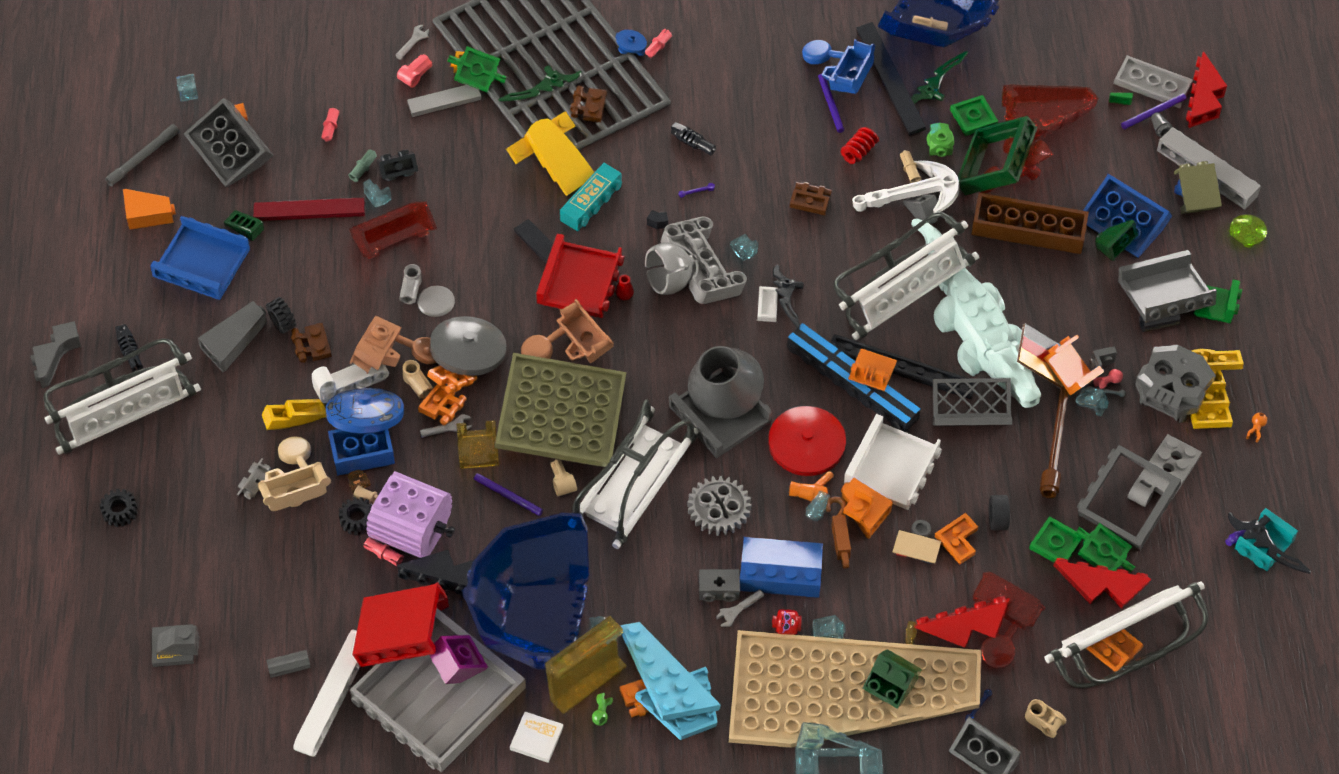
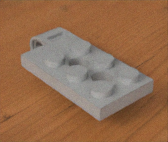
M1167 434L1149 462L1161 469L1169 468L1172 472L1168 473L1181 479L1182 486L1201 457L1202 452ZM1172 456H1178L1180 459H1173ZM1144 468L1132 486L1127 498L1146 507L1154 491L1162 495L1170 482Z

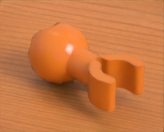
M1259 412L1252 417L1254 425L1246 436V439H1249L1250 435L1255 432L1257 437L1256 443L1259 442L1261 437V427L1267 424L1266 415Z

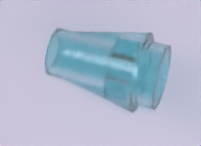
M819 491L806 507L805 515L814 521H819L820 518H823L830 496L823 491Z

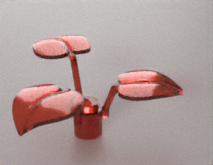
M1014 137L1006 139L1003 144V150L1007 154H1009ZM1039 140L1031 145L1020 175L1021 177L1026 176L1030 180H1035L1039 177L1041 169L1036 164L1053 155L1044 141ZM992 166L984 174L1002 170L1003 167ZM995 188L981 191L980 193L987 194Z

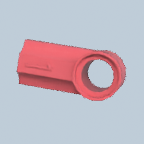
M420 55L409 66L403 65L397 73V78L413 88L419 83L421 76L432 67V62L428 56Z

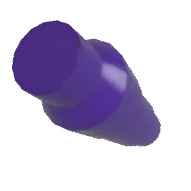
M1246 530L1230 534L1225 543L1228 546L1236 544L1240 536L1243 537Z

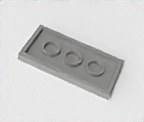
M1126 56L1113 84L1158 101L1166 102L1182 93L1187 96L1193 79ZM1184 101L1174 105V107L1181 108Z

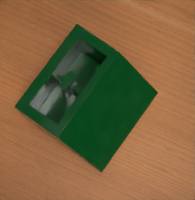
M886 649L879 653L862 689L898 709L913 689L922 669Z

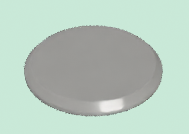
M430 286L419 294L417 304L420 311L425 315L440 317L452 310L455 298L453 293L446 287Z

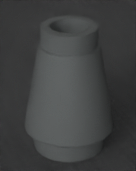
M1158 112L1151 116L1155 133L1162 138L1172 128V125Z

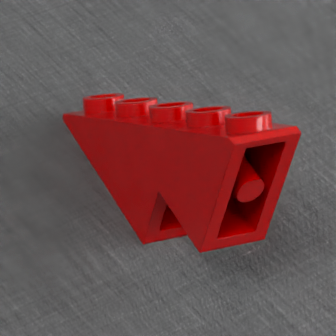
M1205 52L1202 53L1201 57L1198 56L1196 67H1199V69L1195 70L1193 80L1196 81V84L1193 83L1191 94H1194V96L1190 97L1188 107L1191 108V111L1188 110L1186 121H1189V128L1219 118L1222 106L1217 99L1223 98L1227 89L1226 83Z
M1057 558L1053 565L1089 604L1105 591L1123 608L1151 581V578L1145 573H1136L1134 575L1128 574V571L1123 569L1112 571L1108 570V567L1101 565L1090 567L1085 562L1068 563L1069 560L1064 558Z
M1000 596L994 598V602L986 604V601H981L968 609L966 606L956 608L953 613L948 614L947 611L937 613L936 617L931 619L928 616L917 619L915 628L965 648L969 643L973 630L993 638L997 636L1010 598Z

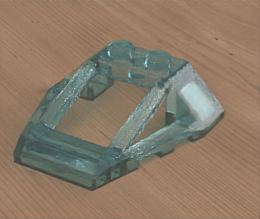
M803 722L795 749L796 774H819L818 757L859 756L860 774H883L882 750L860 740L858 742L846 737L847 735L844 733L834 732L826 725ZM825 738L851 748L820 747L824 744Z

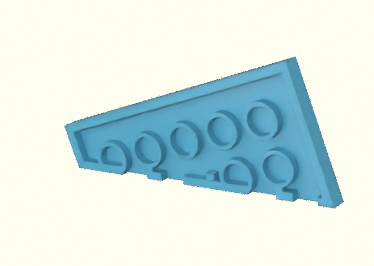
M640 622L621 625L620 633L662 721L718 711L720 709L718 701Z

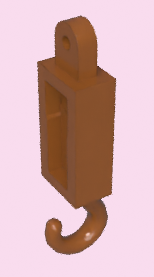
M834 496L827 500L825 509L827 512H830V505L832 503H839L841 505L839 513L832 517L831 527L837 560H841L842 568L846 569L849 568L851 554L846 516L843 513L847 503L843 498Z

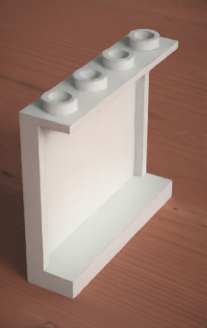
M876 414L845 472L844 484L856 478L891 500L894 505L909 510L911 504L915 505L919 494L917 492L919 488L923 489L927 480L925 476L927 473L931 474L933 470L934 459H938L942 449L939 448L941 440L938 439L936 444H932L884 424L883 416Z

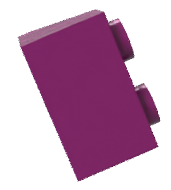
M470 635L440 636L434 643L436 653L431 654L430 657L445 684L462 683L488 668Z

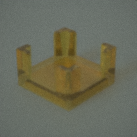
M495 420L486 421V429L472 431H467L466 423H457L460 469L499 466L498 449L495 448L497 436Z

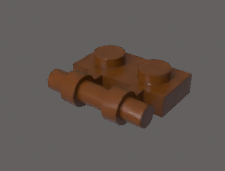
M577 86L573 94L574 102L570 107L571 117L577 118L578 114H583V120L601 123L607 90L589 88L588 93H584V87ZM581 101L586 102L585 106L580 105Z
M796 182L789 208L825 215L832 189L822 185H810L809 182Z
M323 323L304 327L305 333L303 334L299 332L298 328L291 330V339L296 346L295 354L301 363L306 362L307 356L311 355L313 361L332 357ZM308 342L309 347H303V343Z

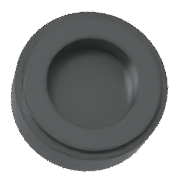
M917 520L912 524L911 533L929 537L931 526L925 520Z

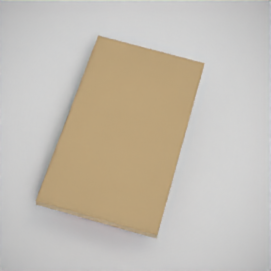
M899 530L893 553L902 557L908 556L925 563L935 564L941 541Z

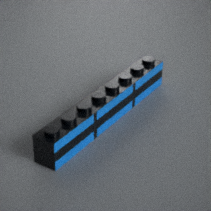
M802 323L800 328H797L788 336L787 348L791 353L801 357L806 364L816 368L821 375L827 376L836 386L842 387L851 397L861 401L866 408H870L876 414L883 416V419L891 423L894 428L907 432L919 420L921 409L889 385L886 386L885 391L849 380L848 378L852 371L851 366L855 361Z

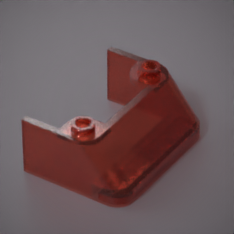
M415 201L349 228V231L362 255L371 259L378 256V252L381 249L411 236L418 235L419 238L429 234V230H436L437 226L427 201Z

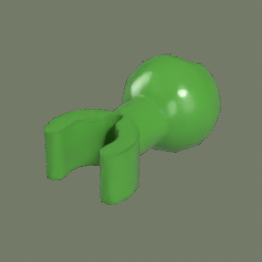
M605 693L597 695L599 707L592 714V721L599 726L607 722L606 708L613 702L612 697L604 700Z

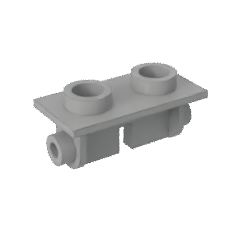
M262 458L258 464L256 462L252 464L248 470L251 473L248 478L244 477L238 485L241 488L237 493L238 496L242 491L247 499L255 497L259 490L258 483L255 481L265 480V472L271 469L269 465L261 464Z

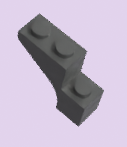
M75 321L52 326L54 333L50 335L52 343L33 347L34 354L31 355L33 366L37 367V370H34L36 382L40 381L42 388L50 385L62 356L72 349L81 347Z

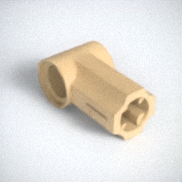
M408 360L403 364V380L411 386L419 399L426 398L433 390V387L420 370L419 363L414 360Z

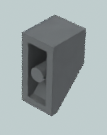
M924 194L910 197L903 201V204L916 219L923 220L929 215L934 214L933 209L938 201L935 195ZM936 217L927 223L933 224L938 221L937 218L939 217Z
M176 625L159 634L156 654L198 655L199 633L197 626Z

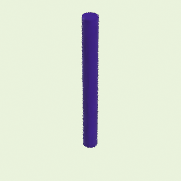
M819 74L818 78L837 132L841 133L844 131V127L828 82Z
M1182 93L1121 123V127L1125 130L1151 117L1154 113H1160L1186 100V96Z
M476 473L474 476L475 481L538 516L542 514L543 509L479 473Z

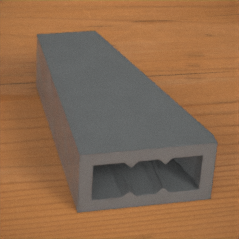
M252 301L198 337L200 349L222 372L226 371L266 325V311L261 305L258 306Z

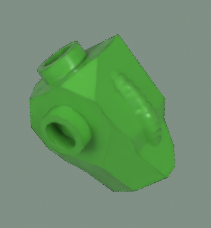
M935 123L930 125V132L927 134L929 155H937L939 157L952 155L954 136L949 129V124Z

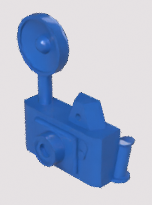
M855 39L854 46H848L845 52L832 50L831 45L826 41L814 40L803 47L802 55L803 59L810 64H821L828 61L831 57L839 58L840 61L837 66H826L821 75L829 81L830 90L856 94L873 65L875 45H868Z

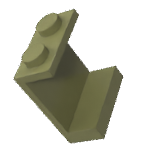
M1208 161L1198 162L1196 166H1190V164L1179 165V168L1174 171V175L1179 174L1184 201V205L1180 207L1181 214L1214 210L1222 206L1214 163L1208 164Z

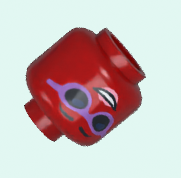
M780 609L777 612V616L772 617V628H776L777 634L796 635L797 632L801 631L802 617L798 615L796 610Z

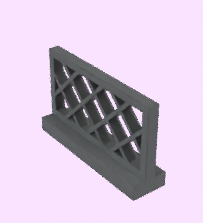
M1011 378L933 379V425H1012ZM979 382H983L989 387L982 396L974 389ZM987 382L995 383L992 386H990ZM998 382H1006V391L1002 395L993 389ZM937 383H946L951 389L942 396L937 390ZM959 383H965L970 388L963 396L954 389ZM952 390L960 397L953 406L945 399ZM971 390L979 397L973 405L965 399ZM991 390L999 397L992 405L984 399ZM962 400L970 407L964 414H960L955 409ZM981 400L989 406L985 413H979L974 408ZM1002 400L1006 404V413H998L993 407ZM942 401L951 407L946 414H938V405ZM952 410H954L957 414H949V413H950Z

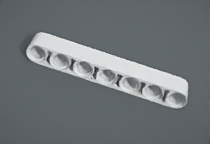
M352 629L332 666L294 743L295 751L312 757L317 754L360 668V665L352 655L357 630Z

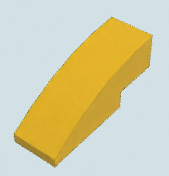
M320 399L287 400L284 405H266L262 417L267 430L283 429L326 417V409Z

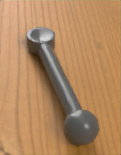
M1086 386L1087 391L1117 394L1120 397L1126 396L1125 390L1115 391Z

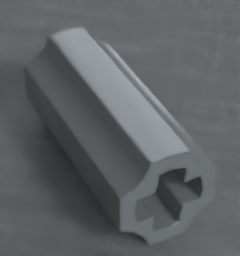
M307 650L266 660L271 678L311 668Z

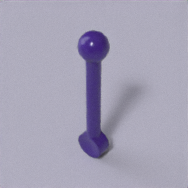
M709 183L705 187L685 192L679 191L678 195L683 198L685 195L704 190L713 191L715 185Z

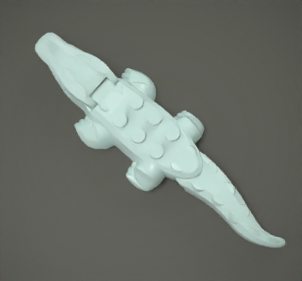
M913 219L911 225L914 227L922 220ZM929 223L924 224L918 229L923 234L926 244L942 236ZM966 268L962 269L939 285L941 291H944L947 297L940 301L934 311L936 326L941 332L954 330L958 332L963 340L958 349V362L968 374L975 376L980 371H986L991 378H1011V395L1022 407L1030 408L1037 405L1040 401L1041 392L1035 383L1032 371L1017 362L1022 330L1016 325L1008 324L1002 313L1005 310V305L998 289L990 282L981 284ZM998 382L997 384L1006 391V382Z

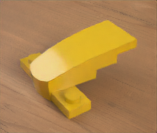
M566 111L552 120L541 119L530 126L524 138L506 149L515 164L535 153L542 167L547 169L554 182L557 181L566 196L580 188L594 174L585 158L565 135L566 132L575 127Z
M1192 350V352L1204 357L1216 375L1214 382L1205 392L1203 403L1198 412L1190 414L1193 429L1232 427L1233 421L1229 411L1230 402L1225 390L1226 382L1221 370L1243 369L1244 363L1240 350Z

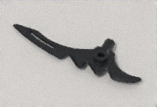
M776 265L773 268V276L779 280H775L773 283L780 287V289H775V291L784 297L779 299V302L792 323L797 328H800L799 316L791 305V295L794 289H803L804 283L786 278L780 272V266Z
M1231 512L1228 513V519L1237 531L1246 530L1243 535L1244 539L1256 540L1253 544L1255 547L1268 548L1269 550L1266 554L1285 566L1304 573H1311V570L1299 559L1285 554L1272 542L1267 529L1264 527L1271 520L1268 516L1264 515L1259 521L1256 519L1241 521ZM1276 554H1279L1293 562L1299 563V566L1291 564L1279 558Z

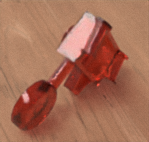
M988 571V573L984 572L982 574L983 578L974 591L973 601L977 603L986 601L987 604L994 602L993 599L1000 596L1010 598L1004 619L1010 621L1011 625L1005 635H997L995 638L988 637L983 642L981 657L989 667L1003 669L1014 660L1015 646L1011 639L1017 629L1020 627L1026 630L1028 625L1033 627L1041 612L1045 611L1046 608L1036 597Z

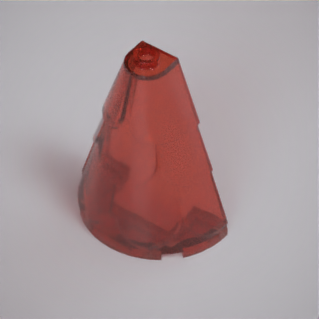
M1009 84L1004 85L1002 91V107L1006 108L1007 113L1004 116L1005 121L1028 116L1038 127L1032 143L1061 129L1068 123L1076 121L1094 109L1099 99L1089 87Z

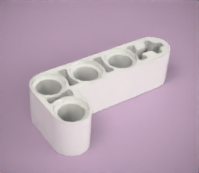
M352 365L330 374L327 367H319L312 373V383L321 402L328 403L332 397L341 392L366 388L385 380L389 376V371L385 365H381L379 370L371 367L367 374L366 371L357 365Z

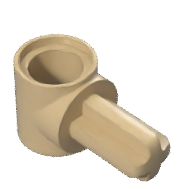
M554 460L551 463V468L555 475L553 485L557 496L577 491L573 475L565 471L561 460Z

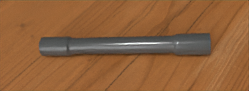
M174 124L170 125L125 164L105 178L108 185L111 187L115 185L140 162L179 133L178 127Z

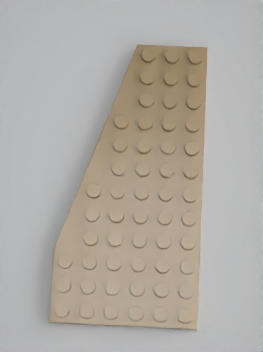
M738 630L729 743L791 748L979 708L981 650ZM886 649L922 669L913 689L898 709L862 689L879 653Z

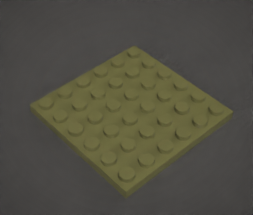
M513 353L495 448L606 467L613 456L626 372Z

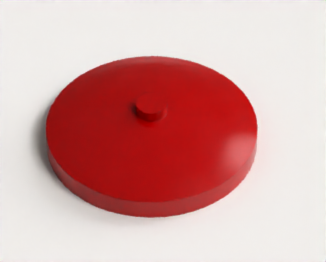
M801 406L789 409L776 418L769 431L768 445L773 459L786 471L801 476H816L830 471L840 462L845 452L846 434L839 420L828 411L812 406Z

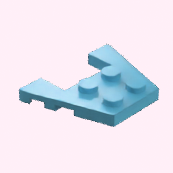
M703 667L690 672L711 694L707 668ZM644 689L635 694V698L679 740L717 726L716 711L662 721L648 690Z

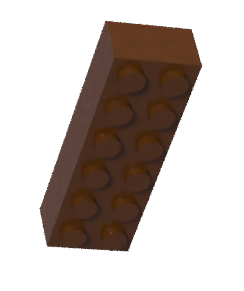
M979 193L971 235L1081 254L1089 212Z

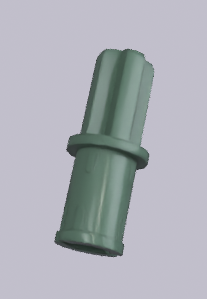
M369 149L362 159L356 162L357 165L348 174L352 181L358 182L364 172L369 170V166L377 157L376 152Z

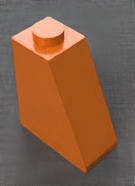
M123 189L129 230L174 223L173 215H176L175 205L170 203L169 197Z
M853 478L849 483L846 482L841 489L842 498L847 504L854 496L856 487L867 489L874 496L873 506L862 521L858 522L855 520L865 537L869 539L891 513L893 502L856 478Z

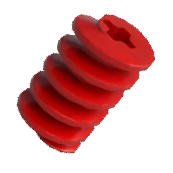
M861 127L845 146L841 148L842 157L850 164L860 162L862 157H865L866 153L879 142L878 135L868 127Z

